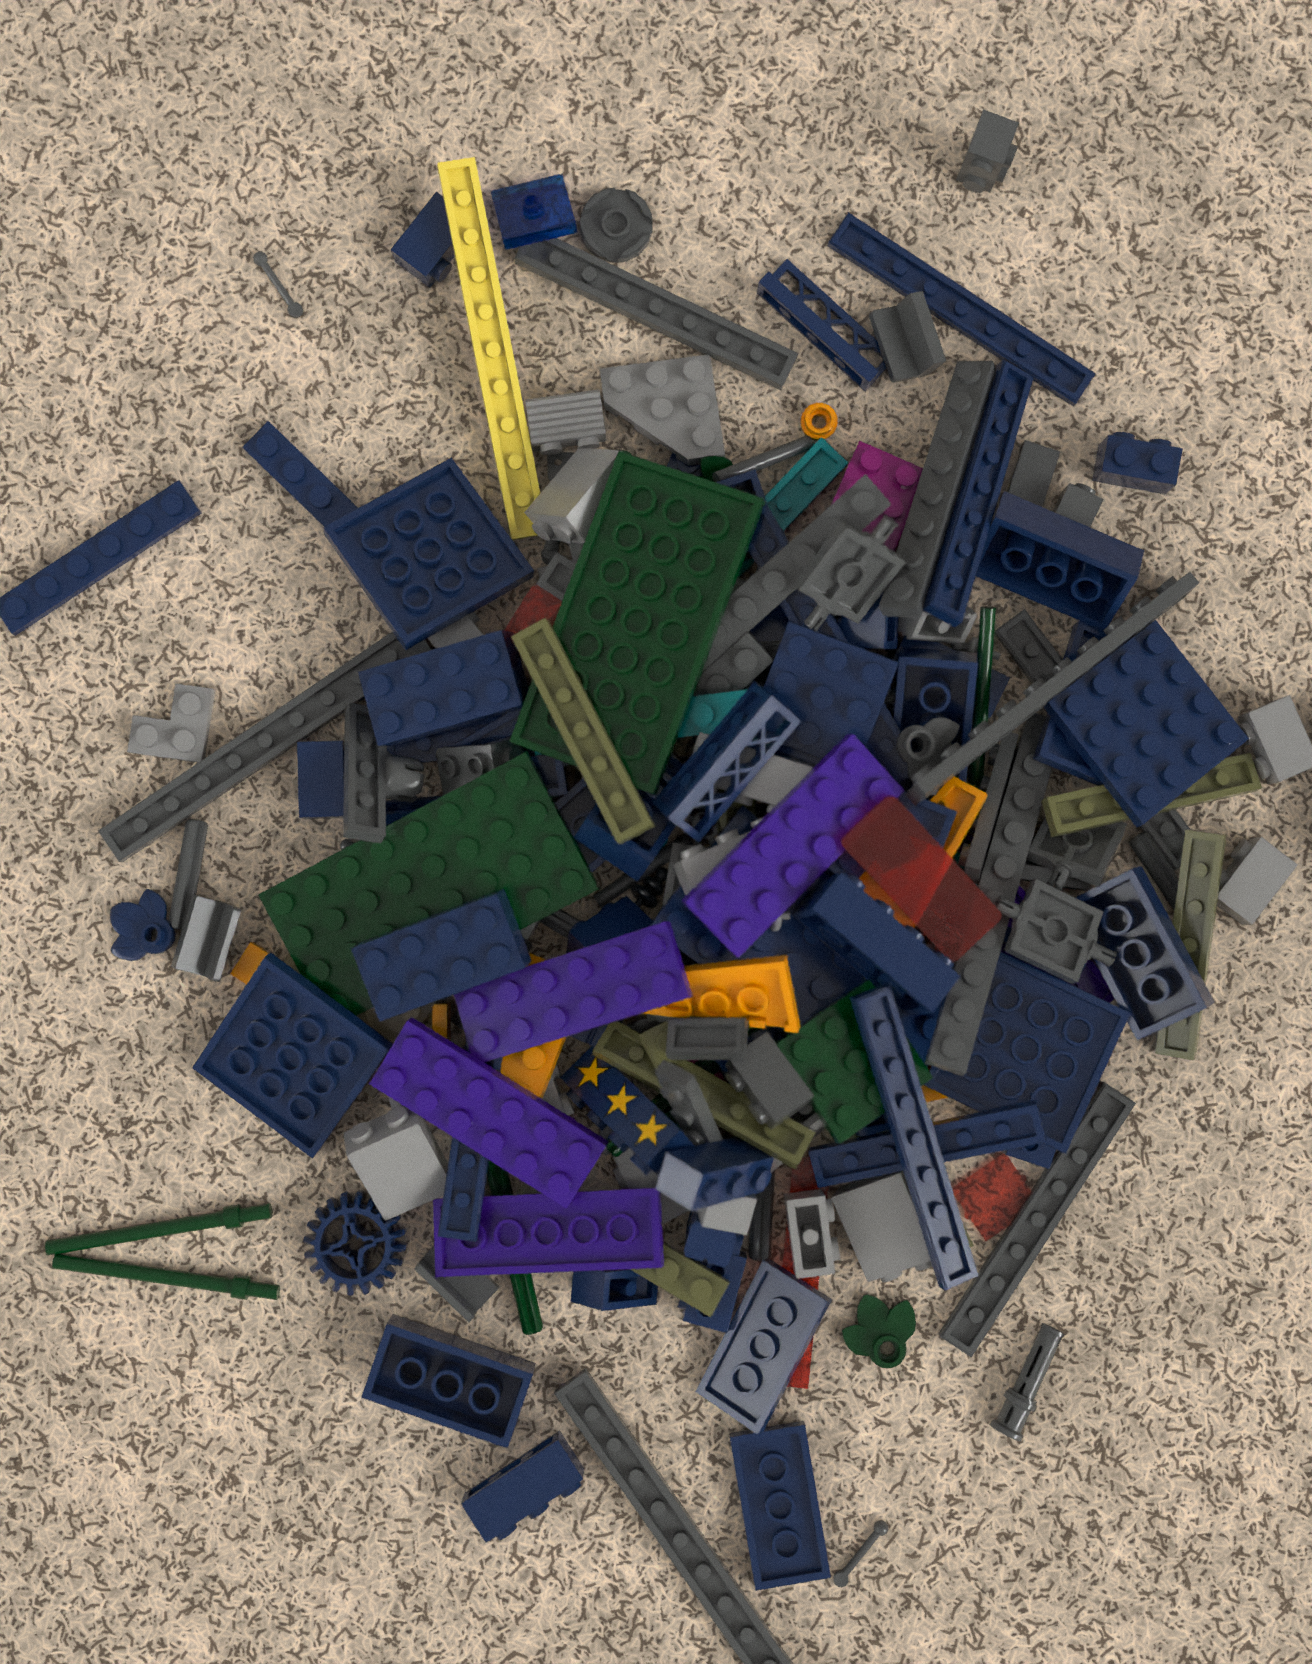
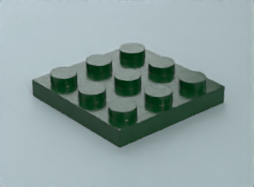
M871 980L863 981L801 1024L799 1033L790 1032L775 1042L814 1095L810 1104L834 1141L838 1144L847 1140L885 1112L850 1000L852 996L875 988ZM907 1038L920 1085L922 1086L931 1080L933 1076Z

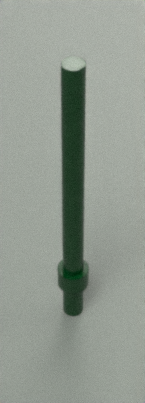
M991 606L980 607L977 650L978 667L972 730L986 720L988 722L996 607ZM985 753L969 764L968 784L977 789H980L984 775Z
M270 1203L243 1208L240 1204L226 1206L223 1208V1211L46 1240L45 1251L47 1255H54L225 1226L226 1229L243 1227L246 1222L272 1218L273 1210Z
M55 1254L52 1261L53 1269L229 1293L231 1298L247 1300L250 1296L278 1300L280 1294V1285L251 1281L249 1276L235 1275L234 1278L64 1254Z

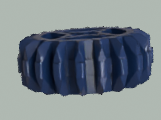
M362 1190L356 1192L354 1202H352L349 1192L346 1191L340 1195L341 1205L337 1199L331 1197L326 1201L329 1211L323 1207H318L315 1210V1214L320 1221L310 1220L307 1223V1227L316 1234H307L303 1239L304 1243L314 1245V1248L304 1253L305 1258L311 1259L316 1257L317 1262L310 1267V1272L314 1273L322 1269L325 1273L319 1280L321 1284H325L332 1278L335 1280L332 1286L333 1292H338L343 1283L347 1284L346 1292L350 1296L355 1293L357 1284H359L361 1292L365 1295L371 1290L370 1281L376 1288L380 1289L385 1285L383 1276L393 1279L396 1271L391 1265L401 1266L404 1262V1258L395 1252L405 1251L408 1245L404 1241L396 1240V1238L402 1237L407 1232L405 1227L395 1229L393 1227L401 1219V1215L385 1221L371 1197L368 1203H364L365 1194ZM355 1213L371 1218L380 1227L381 1231L378 1229H365ZM343 1215L345 1223L342 1225V1238L326 1244V1235L331 1222ZM353 1235H357V1239L360 1237L363 1241H367L358 1251H354V1247L350 1248L348 1244L343 1245ZM385 1242V1252L381 1263L375 1268L368 1270V1249L376 1247L378 1243ZM330 1255L332 1257H346L352 1269H355L356 1272L341 1268L333 1261Z

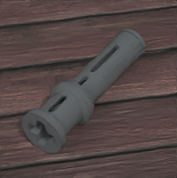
M1045 1323L1041 1324V1329L1014 1387H1009L1004 1393L1006 1400L997 1420L993 1419L990 1426L1016 1441H1022L1024 1436L1021 1432L1030 1412H1035L1037 1409V1401L1034 1400L1050 1367L1057 1348L1065 1336L1063 1332Z

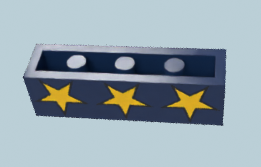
M591 1046L560 1077L570 1088L565 1094L580 1110L586 1105L591 1109L586 1116L601 1131L607 1126L612 1130L607 1137L623 1153L629 1148L634 1152L629 1159L645 1175L652 1170L659 1177L666 1152L695 1145L617 1068L594 1056V1047Z

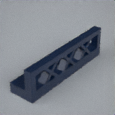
M788 259L773 274L768 271L758 282L757 294L863 391L866 392L886 370L884 360L875 368L859 354V350H874L883 359L877 340ZM786 272L798 281L799 295L792 293L779 281ZM803 287L807 289L811 294L804 295ZM804 301H820L826 307V320H822ZM831 312H832L838 319H831ZM846 325L853 331V344L847 343L831 326ZM858 337L866 344H858Z
M754 682L652 803L668 819L699 842L801 721L771 694ZM777 711L786 720L775 732L765 734L766 722ZM756 745V755L752 760L739 764L740 753L746 746ZM730 775V786L723 793L714 794L715 782L722 776ZM705 805V815L695 827H692L684 820L694 807Z

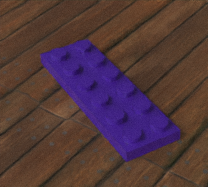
M848 733L681 901L735 957L739 958L904 791L903 788L855 735Z
M665 921L527 966L454 994L470 1053L484 1063L693 997L670 921Z
M413 1017L407 1020L369 1083L566 1209L609 1142Z
M656 1188L578 1191L567 1209L542 1193L484 1196L478 1240L476 1242L439 1237L438 1230L443 1198L433 1200L435 1277L664 1267L661 1192Z

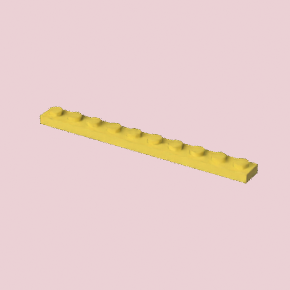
M475 157L437 163V169L510 538L513 541L535 537L538 535L532 529L533 523L524 512L539 496L540 488Z

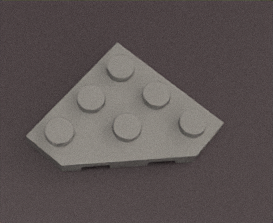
M710 354L600 368L604 406L614 416L617 417L619 415L634 425L636 431L655 444L665 446L675 453L676 458L687 466L699 465L700 459L707 455L725 457Z

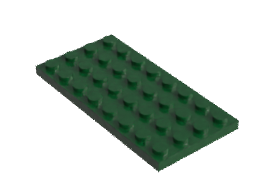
M618 451L552 628L635 788L656 796L765 505L764 498ZM532 680L509 742L578 767L534 680Z
M527 751L386 826V836L381 843L359 840L258 894L300 974L357 1016L374 1007L351 950L352 947L360 942L503 888L518 926L522 930L593 893L600 887Z

